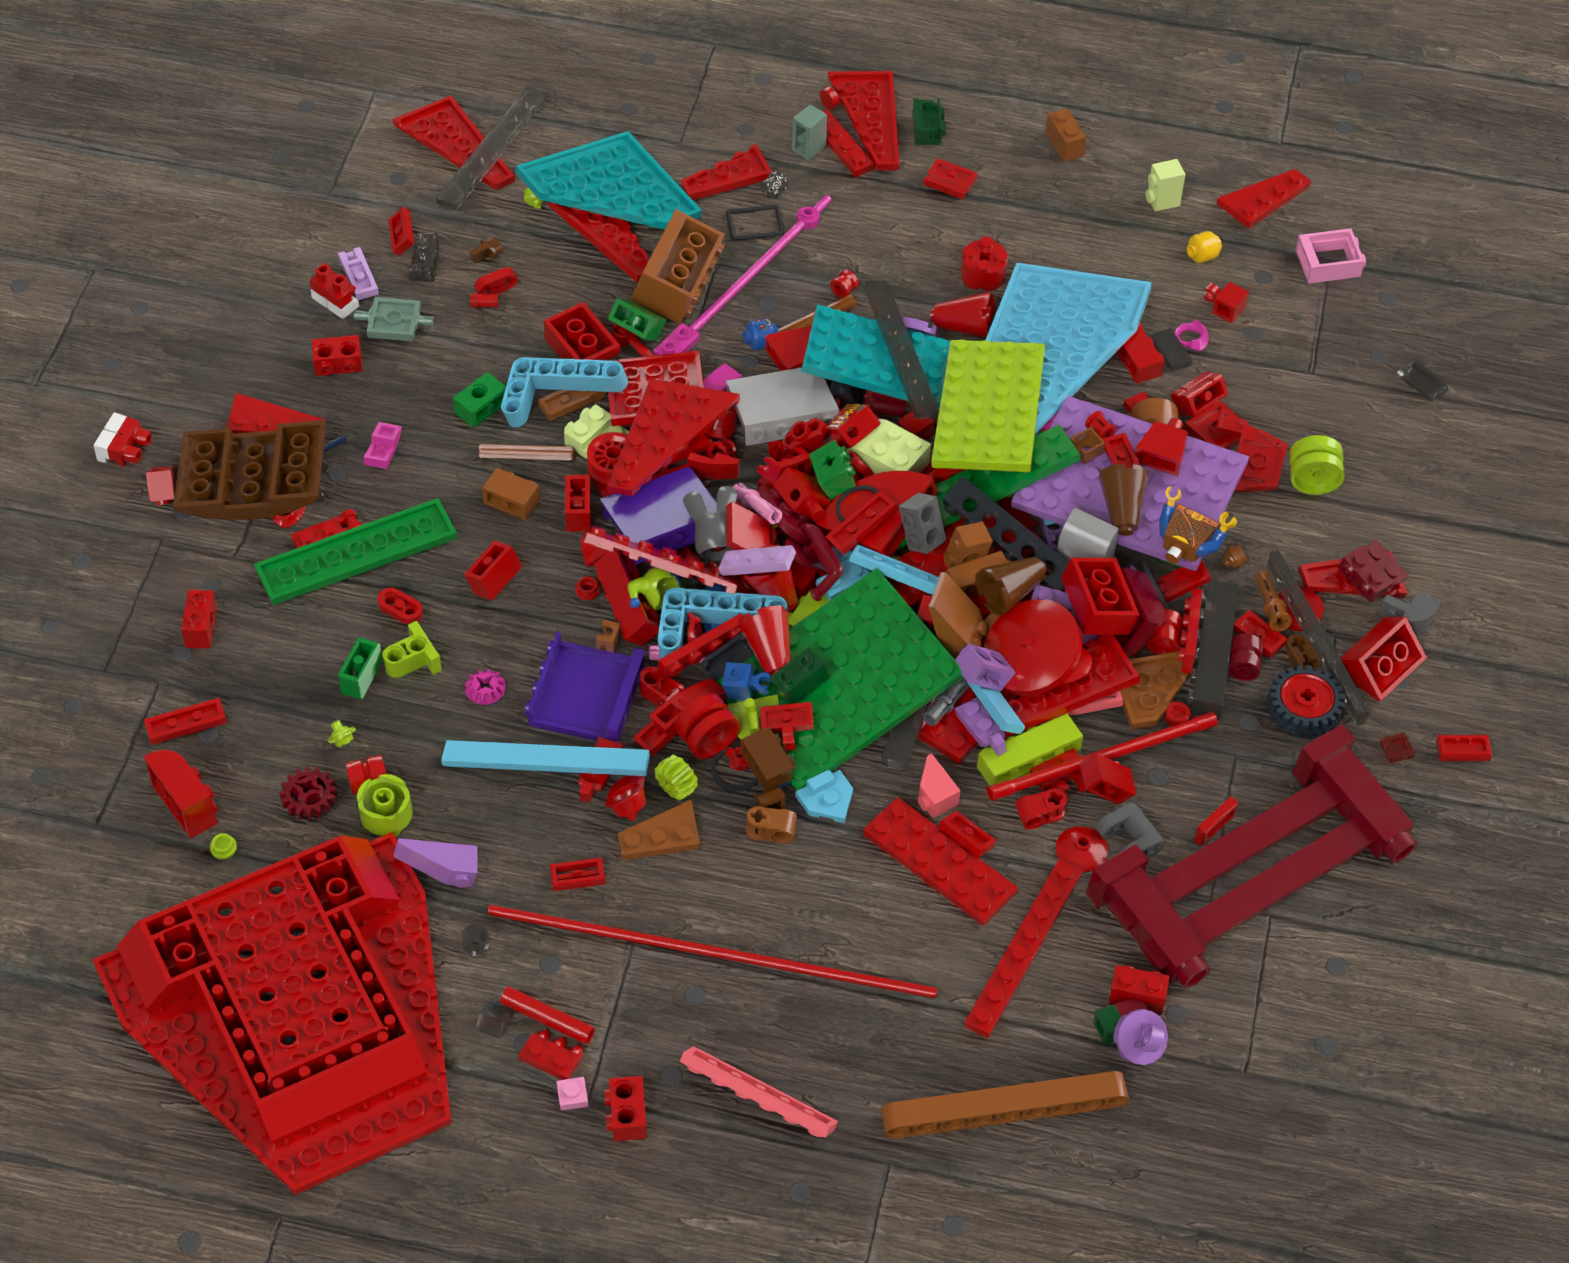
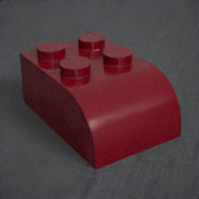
M1122 568L1121 571L1140 615L1129 635L1114 636L1127 657H1134L1165 620L1166 612L1146 572Z

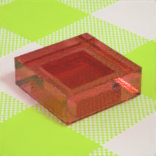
M1405 732L1381 738L1380 745L1389 763L1414 758L1415 752Z

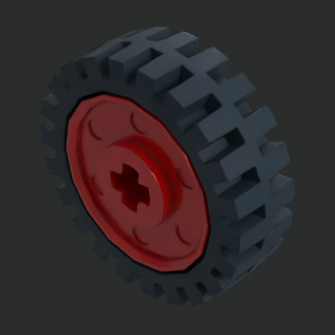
M1297 665L1294 671L1292 667L1286 669V672H1280L1271 684L1267 700L1268 714H1271L1270 719L1273 723L1277 721L1276 726L1280 730L1285 727L1284 733L1288 735L1293 731L1296 738H1300L1301 734H1304L1305 739H1311L1312 734L1315 739L1319 738L1322 733L1326 734L1336 728L1341 719L1345 705L1343 688L1341 685L1338 686L1339 681L1336 678L1331 680L1332 674L1329 672L1323 675L1321 668L1317 667L1316 671H1312V666L1307 665L1306 669L1303 670L1302 665Z

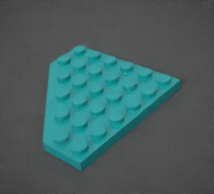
M629 131L516 165L515 173L539 200L663 230L666 229L675 209L694 219L701 218L702 210Z

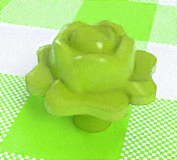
M340 720L330 724L333 732L327 740L328 743H335L337 747H342L353 740L352 733L356 730L355 727L348 728V726H342Z

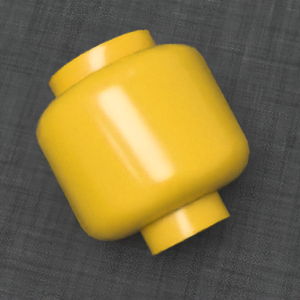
M1206 231L1191 236L1186 251L1190 258L1196 263L1201 264L1216 259L1222 249V243L1217 235Z

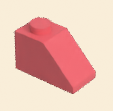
M933 754L927 756L920 783L918 803L923 811H927L932 818H935L959 805L960 789Z

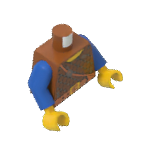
M1169 486L1165 492L1168 502L1167 504L1164 503L1159 519L1160 536L1164 539L1163 548L1167 550L1165 554L1166 560L1172 564H1177L1181 558L1195 562L1199 557H1205L1217 552L1228 535L1226 531L1236 526L1237 519L1233 517L1231 522L1226 524L1225 520L1229 513L1223 512L1219 517L1220 523L1181 504H1178L1176 507L1174 504L1181 499L1182 493L1179 489L1177 496L1171 498L1170 492L1172 487Z

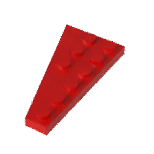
M548 202V206L635 282H639L650 258L645 250L640 248L638 238L635 234L631 233L630 225L626 220Z

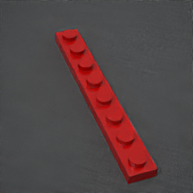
M1061 859L1057 861L964 1024L965 1028L989 1039L1080 880L1083 869Z

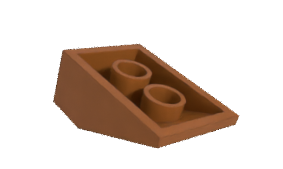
M941 572L929 604V610L938 641L956 659L961 650L968 644L981 647L982 637L987 632V624L982 619L980 609L946 572Z

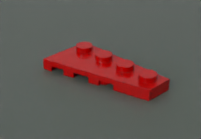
M1389 551L1388 553L1394 558L1392 551ZM1342 559L1300 565L1298 569L1305 591L1360 595L1357 588L1349 579L1342 575L1341 570L1338 568ZM1404 582L1382 596L1386 597L1388 594L1392 597L1405 598L1407 590Z

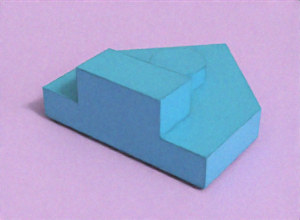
M827 770L807 780V786L795 792V797L809 816L817 818L823 816L832 818L835 822L845 823L853 795V787L840 770L834 773Z

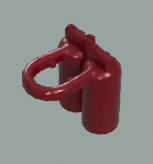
M869 390L864 394V405H868L874 414L901 418L904 416L906 400Z

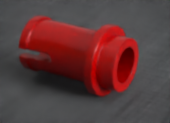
M475 291V294L470 293V307H475V310H477V307L498 308V293L477 294V291Z

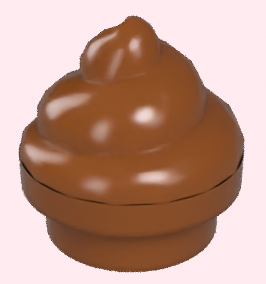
M1239 544L1235 546L1230 545L1226 548L1221 564L1226 567L1241 568L1248 559Z

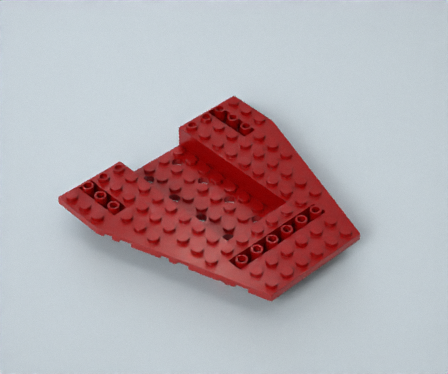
M393 832L370 842L368 839L341 835L139 920L119 942L117 949L92 959L122 1028L294 1195L452 1124L425 891L412 867L394 857L397 839ZM280 886L284 888L280 894L274 895L270 893L273 887ZM224 908L233 909V912L228 916L219 915V912ZM295 928L305 930L300 936H292L290 934ZM244 950H252L254 952L249 958H241L239 956ZM317 970L326 972L323 978L315 979L312 977V974ZM271 992L275 994L274 998L270 1001H262L260 999L264 993ZM339 1013L348 1015V1018L343 1022L333 1020L334 1016ZM286 1036H294L296 1038V1041L291 1045L281 1043Z

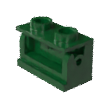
M913 98L912 118L915 145H941L942 136H946V122H942L945 117L944 107H940V98H937V104L933 100Z
M808 647L773 674L769 680L773 683L775 693L785 704H795L824 683L830 676L824 662Z

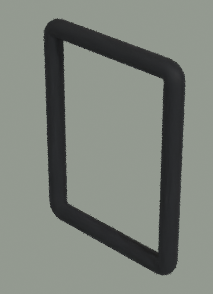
M777 205L730 209L726 211L730 236L734 241L774 237L784 234L782 219ZM775 209L780 231L735 236L730 214Z

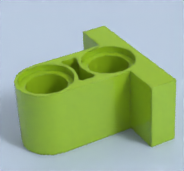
M417 621L408 625V638L388 646L383 651L385 671L392 678L402 677L426 665L432 675L442 671L440 656Z

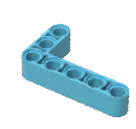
M523 357L517 359L511 367L501 409L510 426L520 427L528 420L536 389L620 392L627 387L628 379L623 366L618 361Z
M684 588L669 589L663 599L658 634L659 657L663 658L683 646L685 623L688 622L687 615L690 612L702 620L700 623L723 624L740 613L743 616L750 613L751 617L757 615V609L763 607L783 606L785 610L787 603L779 596L745 593L731 594L721 591Z

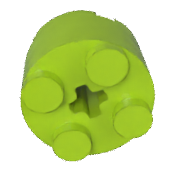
M383 774L379 775L377 779H368L359 788L357 803L362 826L376 835L384 836L393 832L395 837L398 836L412 818L411 798L405 782L394 775Z

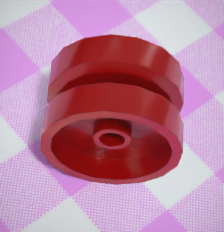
M716 694L704 695L692 701L678 715L674 724L676 733L687 743V747L698 759L703 760L713 758L720 751L731 746L741 731L739 720L728 710L727 705Z

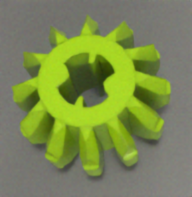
M675 755L667 757L655 768V778L659 781V785L662 786L664 792H667L672 798L680 801L692 794L694 789L698 787V779L694 775V770L680 757L678 758Z

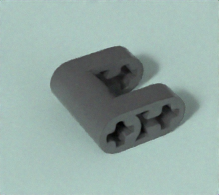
M1134 802L1104 816L1095 826V829L1103 839H1109L1125 830L1129 832L1135 841L1125 846L1119 853L1137 844L1149 859L1159 853L1166 845L1164 838Z

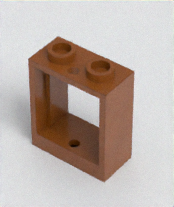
M1002 551L947 568L946 573L968 596L978 593L975 585V575L982 568L1011 561L1005 558Z

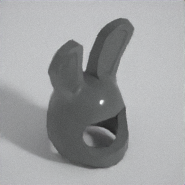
M724 486L718 490L716 513L707 514L702 495L697 491L689 492L683 498L685 508L695 521L694 539L696 550L700 557L708 561L721 562L726 551L734 550L727 546L726 505L731 502L736 503L737 491L731 486ZM726 547L724 550L719 552H713L709 550L712 548Z

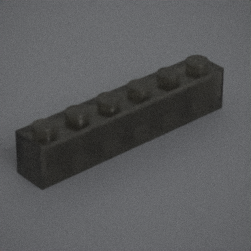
M1212 580L1208 582L1207 590L1202 589L1201 604H1204V609H1200L1199 624L1202 625L1201 629L1198 628L1197 634L1199 648H1196L1194 658L1196 669L1192 668L1189 683L1194 684V687L1188 690L1187 704H1191V715L1200 716L1214 712L1217 719L1221 718L1238 584Z

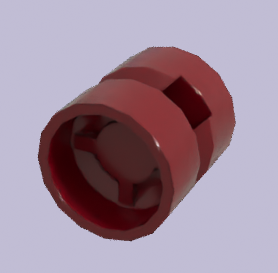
M1239 634L1232 638L1229 653L1231 657L1229 658L1227 669L1228 674L1232 678L1239 681H1252L1260 676L1264 644L1259 637L1252 634Z

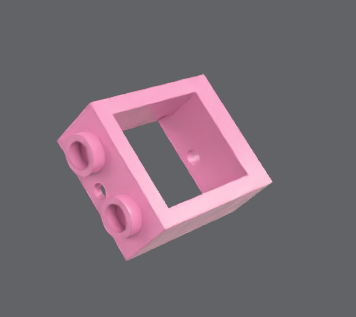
M1351 228L1303 234L1298 237L1295 251L1308 284L1361 277L1363 267L1366 266V258L1363 253L1361 254L1359 240L1354 236ZM1344 249L1348 261L1319 264L1315 252Z

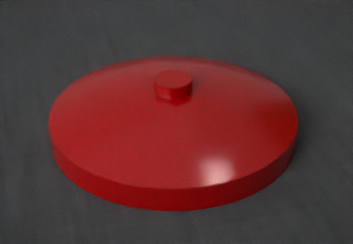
M1035 599L1019 603L1007 613L1002 614L990 628L986 636L984 648L1001 653L1016 672L1005 685L1004 690L1017 695H1037L1055 688L1072 673L1082 652L1083 638L1078 622L1064 606L1050 600Z

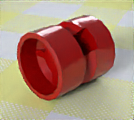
M1165 609V620L1148 640V650L1153 654L1159 655L1179 651L1183 618L1176 611Z
M381 754L367 757L365 762L359 759L345 762L352 795H356L361 785L368 779L374 780L379 778V775L386 774Z

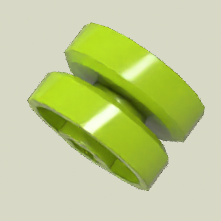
M1313 435L1296 441L1291 447L1289 458L1291 465L1290 478L1293 487L1300 492L1312 495L1330 493L1340 487L1345 475L1343 449L1338 441L1328 436Z

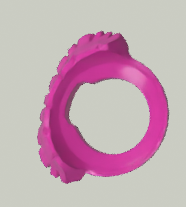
M1195 319L1192 323L1182 324L1175 330V340L1183 347L1200 352L1208 344V330ZM1185 331H1194L1200 334L1198 339L1191 340V342L1180 339L1181 333Z

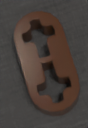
M1300 634L1291 635L1287 639L1285 651L1294 668L1297 665H1302L1303 670H1305V662L1307 665L1313 666L1312 671H1316L1317 667L1320 668V659L1309 640Z

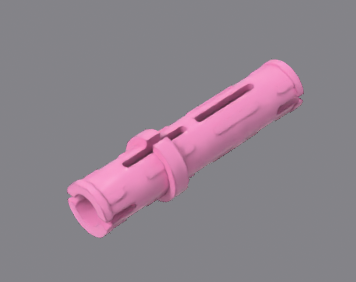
M739 483V486L738 484L733 486L737 491V499L746 508L753 509L771 524L781 521L782 512L761 498L756 490L747 488L743 483Z

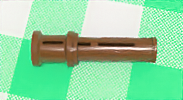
M1260 570L1255 574V580L1265 602L1264 613L1269 617V626L1274 631H1284L1291 625L1292 619L1286 613L1285 602L1277 594L1270 572Z

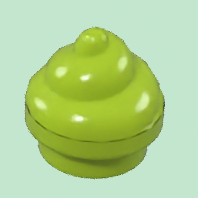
M529 188L524 190V201L529 206L541 209L544 201L539 200Z

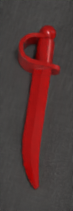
M616 323L613 324L612 336L619 343L620 347L630 344L643 357L654 356L637 339L636 334L630 333L627 329Z

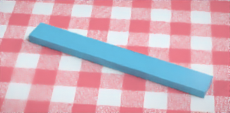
M446 740L441 761L443 766L646 776L650 753L649 750Z

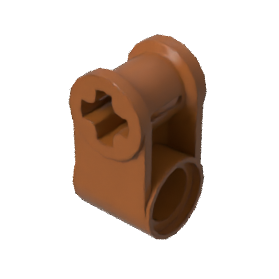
M755 806L748 811V823L745 831L749 838L779 844L793 842L797 815L793 811L764 808L761 806Z

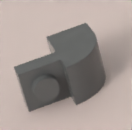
M1419 591L1411 604H1407L1387 594L1382 602L1379 616L1383 618L1406 617L1414 634L1420 635L1426 632L1433 623L1441 602Z

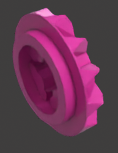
M489 668L487 671L482 672L478 669L474 675L469 674V679L465 682L467 697L472 702L481 705L497 702L502 698L506 689L504 678L500 676L499 672L494 673ZM489 682L490 688L483 687L481 689L480 683L487 684Z

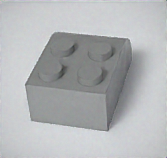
M1075 507L1062 529L1057 553L1068 562L1071 557L1114 558L1119 528Z

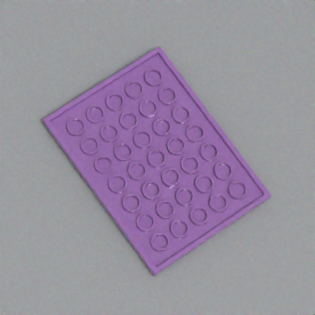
M1067 396L1050 429L1060 424L1071 440L1072 436L1087 429L1085 422L1092 413L1101 411L1104 414V418L1110 424H1114L1117 427L1115 435L1126 433L1135 452L1137 444L1153 424ZM1187 436L1185 454L1178 477L1141 465L1148 470L1149 480L1139 528L1130 536L1118 534L1116 544L1167 561L1165 558L1167 550L1163 548L1164 539L1160 536L1159 530L1161 512L1164 503L1167 504L1168 502L1165 494L1166 489L1169 486L1172 487L1170 492L1171 498L1176 497L1178 490H1181L1182 497L1179 501L1175 502L1174 506L1177 507L1178 504H1181L1219 523V517L1227 508L1248 464L1249 456ZM1084 447L1083 449H1084V451H1087V450H1089V449H1091V448H1090V447ZM1105 451L1104 454L1085 464L1082 461H1078L1017 491L1011 501V507L1061 525H1065L1069 515L1076 507L1112 525L1099 481L1101 470L1111 466ZM1199 557L1195 562L1181 558L1176 565L1197 571L1203 557Z

